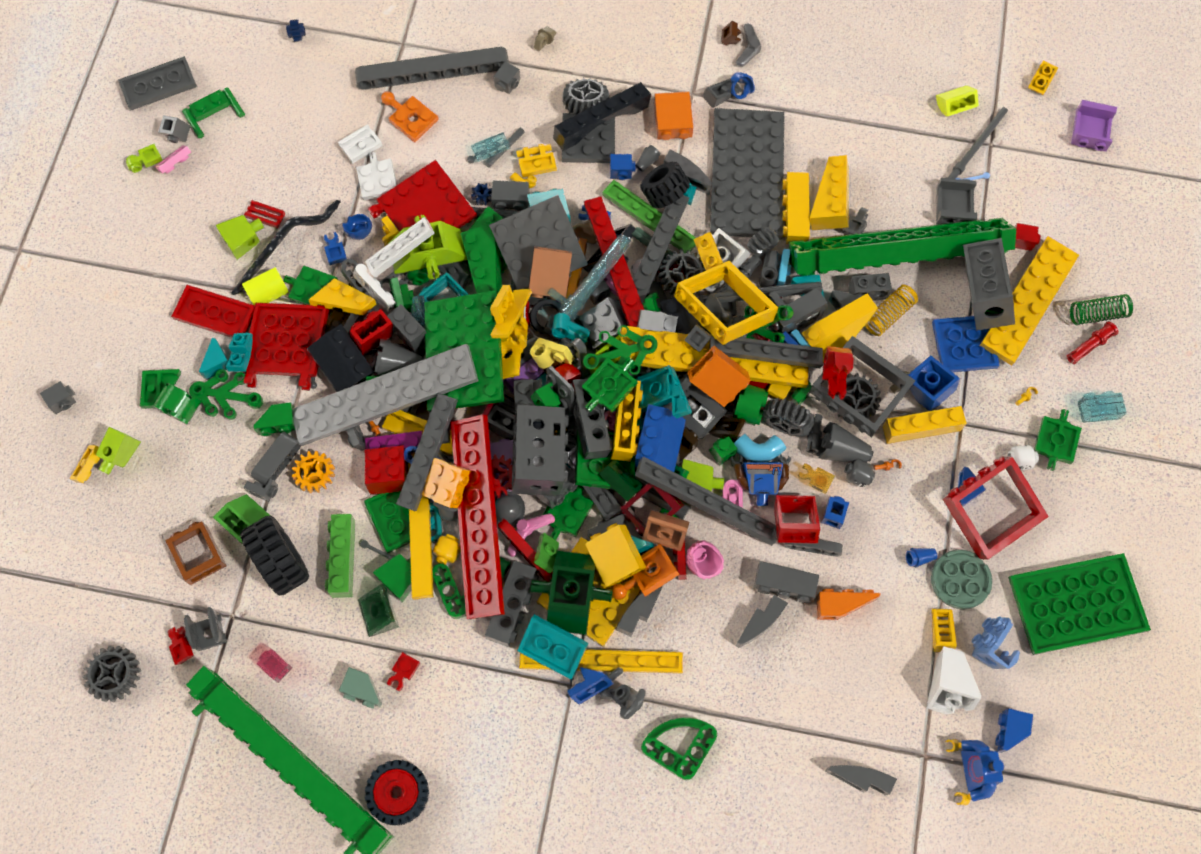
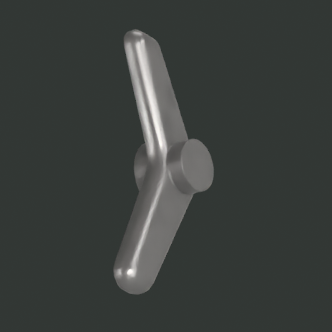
M748 23L744 24L748 46L736 61V65L744 67L761 51V44L753 26Z

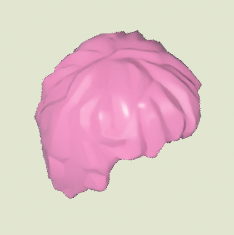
M698 540L692 543V546L687 551L686 565L694 575L705 580L722 572L724 559L716 546L705 540Z

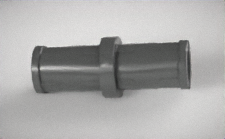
M815 414L813 427L807 435L806 451L813 454V450H815L814 453L819 452L823 418L820 414Z

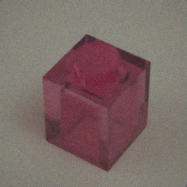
M272 648L269 651H264L256 663L277 683L293 668Z

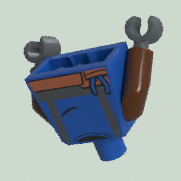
M739 455V461H734L733 456H731V465L734 467L736 479L743 490L748 491L749 494H757V506H768V495L778 494V491L783 489L789 479L790 456H788L787 461H783L782 455H780L778 462H743V465L742 455Z

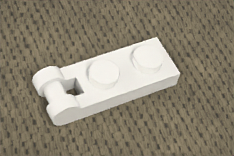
M358 264L353 272L354 278L388 312L395 304L393 296L388 291L385 292L380 287V282L366 272L367 267L364 264Z

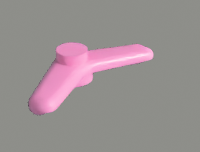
M546 514L526 520L521 519L517 523L516 531L525 540L534 530L553 523L555 517L552 514ZM510 543L507 552L509 556L514 557L518 551Z

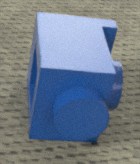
M830 496L821 523L840 529L844 523L849 502L839 496ZM836 510L838 514L832 513L831 511Z

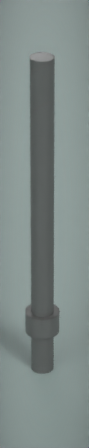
M1001 108L962 160L953 167L952 173L948 176L949 178L956 179L958 175L964 172L965 166L1008 112L1007 108Z

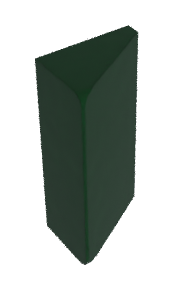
M613 460L600 473V476L627 502L643 487L618 460Z

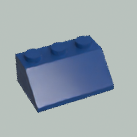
M648 404L635 458V467H638L640 459L644 456L674 472L686 419L683 417L675 418L672 416V411L668 408Z

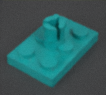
M534 614L517 651L572 679L589 643Z

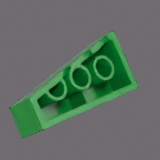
M489 224L460 233L476 293L495 290L499 292L502 287V261L500 248Z

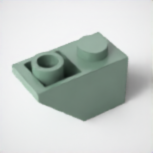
M349 667L339 689L344 694L343 698L355 702V699L363 701L362 705L374 709V706L381 707L382 702L372 678L364 672Z

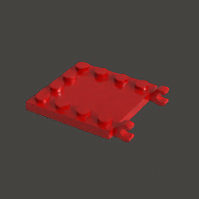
M436 159L377 198L378 204L368 208L374 219L385 212L399 232L403 228L416 224L415 217L418 215L420 220L421 215H424L429 223L442 221L458 229L477 217V213Z
M256 303L249 332L253 335L252 350L247 370L243 372L246 374L244 384H248V388H256V374L300 376L298 386L302 387V390L310 391L311 377L317 376L318 365L307 348L325 334L329 309L325 308V305Z

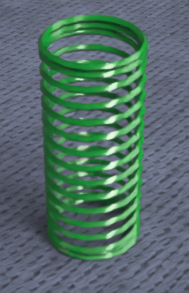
M1128 294L1073 302L1070 306V318L1076 326L1083 325L1084 323L1115 320L1116 318H1128L1133 313V301ZM1123 298H1125L1128 303V315H1126V305ZM1118 302H1119L1120 315H1119V313H1118V306H1117V303H1118ZM1113 303H1115L1116 305V315L1114 313ZM1075 304L1077 305V307H1076V317H1077V320H1078L1079 323H1077V322L1075 321V318H1074V306H1075ZM1106 304H1107V307H1108V316H1107V314H1106V308H1105V305H1106ZM1109 304H1111L1112 306V316L1110 314ZM1102 305H1103V308H1104V317H1103V315H1102V309H1101V306H1102ZM1094 306L1096 309V318L1094 316ZM1098 306L1100 308V317L1098 315ZM1090 307L1092 310V319L1090 316ZM1086 308L1088 311V319L1086 317Z

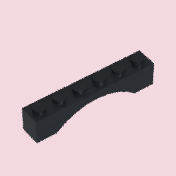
M640 82L555 125L553 139L562 151H565L578 144L588 133L602 123L620 115H635L648 108L651 93Z

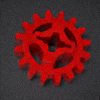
M494 454L491 460L494 493L500 498L501 493L507 496V490H512V460L509 458L505 461L504 455L498 459L497 455ZM500 465L505 466L507 469L501 468ZM496 473H499V479L494 478Z

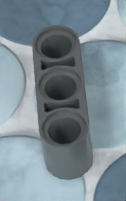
M286 432L281 433L253 468L251 477L264 486L267 485L269 479L275 481L301 447L298 444L299 441Z

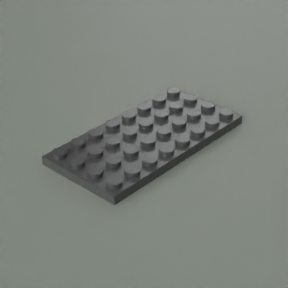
M715 108L710 233L713 235L719 228L729 236L753 237L762 228L770 227L776 232L778 238L782 239L784 112Z

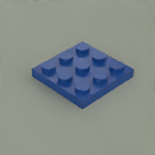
M974 316L934 319L932 321L940 363L950 371L997 369L1000 366L998 356L980 346L989 329L976 331Z

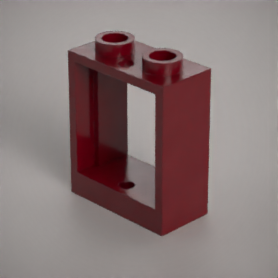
M650 483L621 507L625 519L634 523L636 526L635 530L642 537L646 526L630 507L652 487L672 508L666 515L673 516L685 506L678 497Z

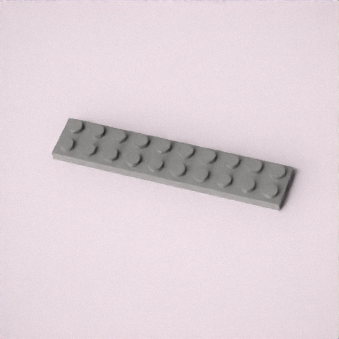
M464 344L293 408V419L299 441L298 444L301 446L307 445L437 397L438 393L445 394L477 382L478 377L469 346Z

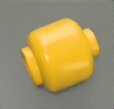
M450 534L439 537L432 550L436 556L435 560L444 565L446 563H454L461 552L460 540Z

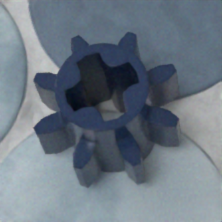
M298 19L290 20V25H286L288 38H293L294 42L302 41V36H306L304 23H299Z
M478 183L475 188H471L473 193L471 194V199L476 200L477 205L486 206L491 201L492 188L488 189L487 183Z

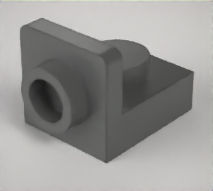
M269 479L266 487L257 481L254 484L247 481L243 488L249 494L269 502L271 498L275 497L278 491V484L273 479Z

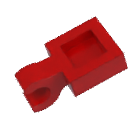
M183 626L177 630L175 627L168 630V636L172 641L169 649L175 665L183 664L194 656L187 638L184 637L186 630Z

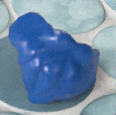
M742 72L733 74L731 77V92L736 99H744L748 94L755 91L754 81L751 76ZM737 82L745 84L744 92L741 95L735 93Z

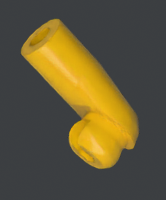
M515 172L510 177L512 181L529 182V188L536 186L537 178L533 175L523 179Z

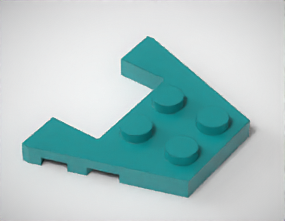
M668 365L638 377L637 381H641L640 390H643L642 400L638 408H641L640 419H637L639 432H642L643 413L647 412L648 404L660 407L672 402V416L675 418L692 413L673 367Z

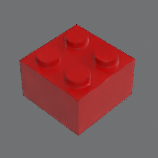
M404 445L365 450V486L370 495L400 492L408 474V462L404 457Z

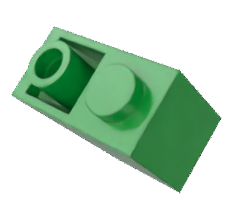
M291 402L271 405L253 425L254 430L261 436L295 431L293 419L294 406Z

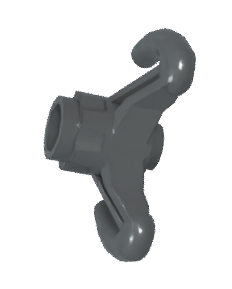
M618 667L608 677L614 681L623 673V669ZM624 684L617 689H610L608 687L601 691L599 695L603 699L614 700L621 707L620 717L627 720L642 707L646 691L640 689L637 692Z

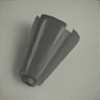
M380 339L373 376H382L422 361L424 357L385 339Z
M829 422L823 430L826 434L823 439L820 438L817 456L820 459L850 463L857 459L865 462L871 461L874 452L869 444L836 423Z

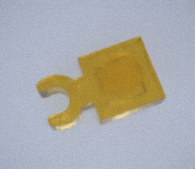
M804 463L802 468L807 470L808 473L803 474L799 472L798 477L802 480H811L809 486L826 494L835 475L819 467L814 471L809 464Z

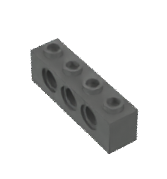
M588 379L573 380L570 385L574 388L573 411L584 460L607 457L613 449V441L609 438L608 434L609 424L604 417L605 408L603 405L597 404L589 412L584 407L588 404L584 398L592 399L590 394L582 388V385ZM593 434H596L599 439L595 438Z
M517 561L513 562L503 587L505 615L492 616L485 633L487 640L509 647L510 643L515 642L518 634L515 631L518 623L522 624L525 616L523 612L524 606L529 605L532 598L530 593L532 579L537 581L539 579L537 568ZM518 582L526 584L522 590L516 589L515 585ZM512 600L519 602V605L514 609L508 607V603ZM504 619L512 621L511 625L507 628L501 626V622Z

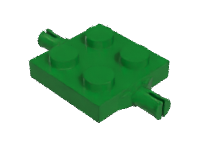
M303 265L296 278L285 275L283 282L293 285L288 296L290 300L303 305H310L309 299L334 278L337 280L338 278Z
M607 357L582 385L583 390L590 394L592 398L584 406L589 412L597 404L603 405L613 412L633 390L638 382L629 375L627 370L635 363L634 360L628 357L620 365Z
M1061 409L1059 419L1047 416L1042 418L1034 451L1049 458L1046 469L1051 471L1055 470L1057 461L1068 464L1074 462L1082 430L1081 427L1072 425L1067 421L1069 411L1066 409Z
M578 485L575 491L566 494L560 505H556L553 509L547 506L543 515L552 514L555 517V521L549 524L553 528L550 537L554 540H557L560 533H568L576 537L592 509L594 502L582 495L583 486Z

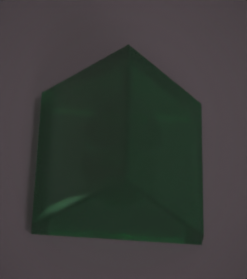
M384 584L378 585L358 599L369 637L399 628L389 591Z

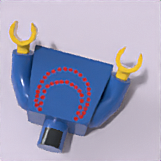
M957 739L946 740L945 742L953 744V749H946L947 752L963 750L961 751L967 789L970 794L956 792L954 796H962V801L956 804L967 806L970 800L975 802L992 797L997 785L1003 782L1002 771L1004 770V763L999 759L998 752L990 750L989 746L980 740H962V742H959Z

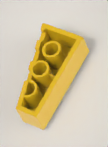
M847 155L830 156L828 158L809 218L812 230L849 228V164Z

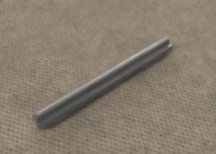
M810 282L761 287L758 289L767 297L774 291L782 297L807 294L816 288L822 292V283ZM734 290L713 292L720 303L744 301Z

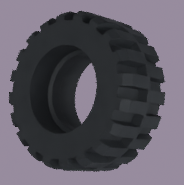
M265 516L242 530L240 537L250 559L275 594L283 596L308 581L310 575L305 563L285 530L274 517Z

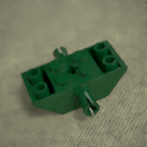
M557 551L552 580L545 582L532 579L530 592L544 593L550 596L547 621L571 634L587 635L591 601H612L613 589L595 588L593 585L596 566L591 555ZM571 587H574L576 591L573 594L568 592Z

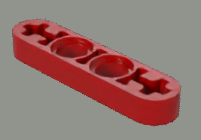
M503 518L497 523L499 531L532 567L537 568V573L546 582H549L552 579L553 571L548 573L534 563L536 552L506 519Z

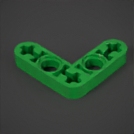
M442 563L435 565L432 569L433 578L449 616L453 619H460L466 616L465 595L460 596L450 569ZM439 569L447 571L444 573L447 582L443 583L440 575L436 576L439 573ZM452 586L454 588L453 595L445 596L443 594L444 588ZM454 599L456 605L462 607L459 609L460 613L458 614L451 612L453 610L451 601Z

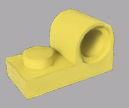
M538 338L530 350L531 356L541 369L550 367L555 360L559 363L564 362L571 365L575 359L567 346L542 338Z

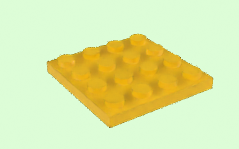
M581 537L571 552L590 555L585 545L588 541ZM595 567L593 583L595 588L611 590L613 586H605ZM631 576L618 584H624L634 577ZM636 585L628 590L626 597L621 600H617L612 596L611 602L591 601L587 635L585 636L604 647L617 628L624 613L641 592L639 586ZM571 587L568 592L573 594L576 591L574 587ZM542 593L536 601L537 604L548 610L550 596Z

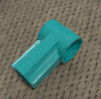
M558 313L554 315L552 335L560 339L567 337L572 340L579 338L584 343L587 341L590 330L571 322L567 314Z

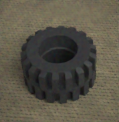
M668 162L648 173L640 184V189L652 207L663 208L680 199L689 188L690 181L677 162Z

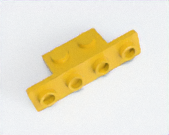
M503 285L490 308L491 315L494 316L496 322L491 332L492 338L504 339L510 337L532 294L531 289L514 290L512 293L510 285Z

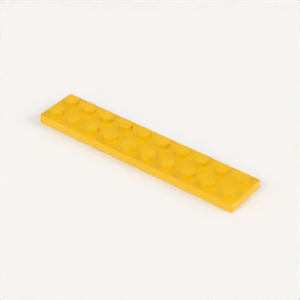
M627 326L630 331L641 337L652 335L657 340V349L652 354H647L641 364L644 367L660 369L670 365L675 371L689 372L709 351V342L701 352H698L684 341L689 334L668 331L655 332L640 329L639 327ZM622 327L621 334L625 335L627 333V329L625 327ZM620 336V341L629 346L637 344L628 337ZM650 341L644 342L645 348L651 347L652 343ZM639 351L631 353L630 358L633 359L634 362L638 356ZM730 357L748 371L751 381L801 388L808 386V367Z

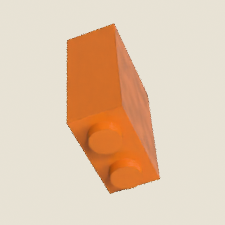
M690 92L655 94L654 110L657 139L692 138L694 127Z
M715 346L688 372L690 382L723 407L731 403L736 395L745 389L751 381L746 369Z

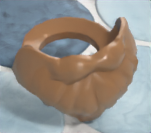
M590 222L579 223L573 226L577 237L587 239V243H597Z

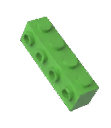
M331 514V521H328L330 540H327V552H330L329 559L326 560V571L329 572V578L325 580V590L328 591L332 598L353 597L355 519L352 514Z

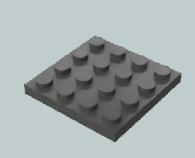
M559 195L489 224L518 290L529 289L534 246L572 251L570 272L588 265Z

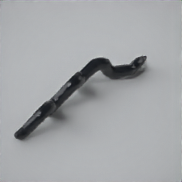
M335 200L321 215L296 216L288 219L232 290L231 295H236L244 289L242 284L250 280L258 272L291 229L300 225L312 226L324 223L338 209L341 200Z

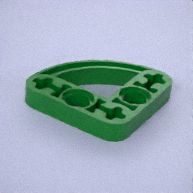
M672 719L653 729L644 739L641 750L646 757L684 781L690 780L694 777L717 738V730L711 724L699 719ZM687 727L699 730L684 756L658 741L657 738L675 728ZM710 729L713 738L706 740L705 744L708 745V748H706L703 744L696 742V740L702 741L704 738L702 731ZM651 742H654V748L658 751L660 750V747L664 748V750L660 753L659 759L655 758V756L657 755L656 752L651 751L650 753H648L646 751V743L650 744ZM698 746L702 749L703 755L701 758H694L692 756L691 750L693 747ZM671 753L674 756V763L666 765L662 760L663 755ZM688 756L691 761L698 763V765L692 764L690 767L691 775L683 776V770L680 768L681 766H687L689 761L685 759Z

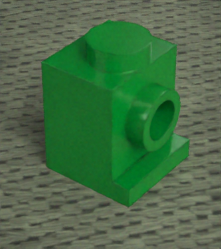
M552 382L539 388L532 394L530 398L536 406L559 407L561 403L557 393L551 389L553 386Z
M728 436L725 439L720 438L715 441L709 452L720 466L730 460L731 456L734 457L738 448Z

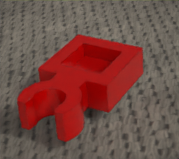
M402 652L392 668V671L396 674L388 679L387 685L391 686L394 681H398L399 685L396 690L400 692L404 686L403 680L405 678L409 681L411 680L420 662Z

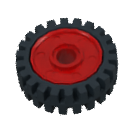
M403 760L388 761L378 766L371 773V777L368 778L367 786L365 787V801L370 813L377 820L388 825L396 826L412 822L424 811L429 799V788L425 775L417 766ZM401 787L402 795L399 798H393V789Z

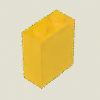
M617 523L606 528L607 531L603 534H594L590 537L591 540L585 543L606 587L614 586L646 568L626 525H618Z

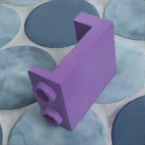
M1082 100L1076 109L1071 144L1106 152L1112 144V139H1110L1112 119L1117 113V107Z

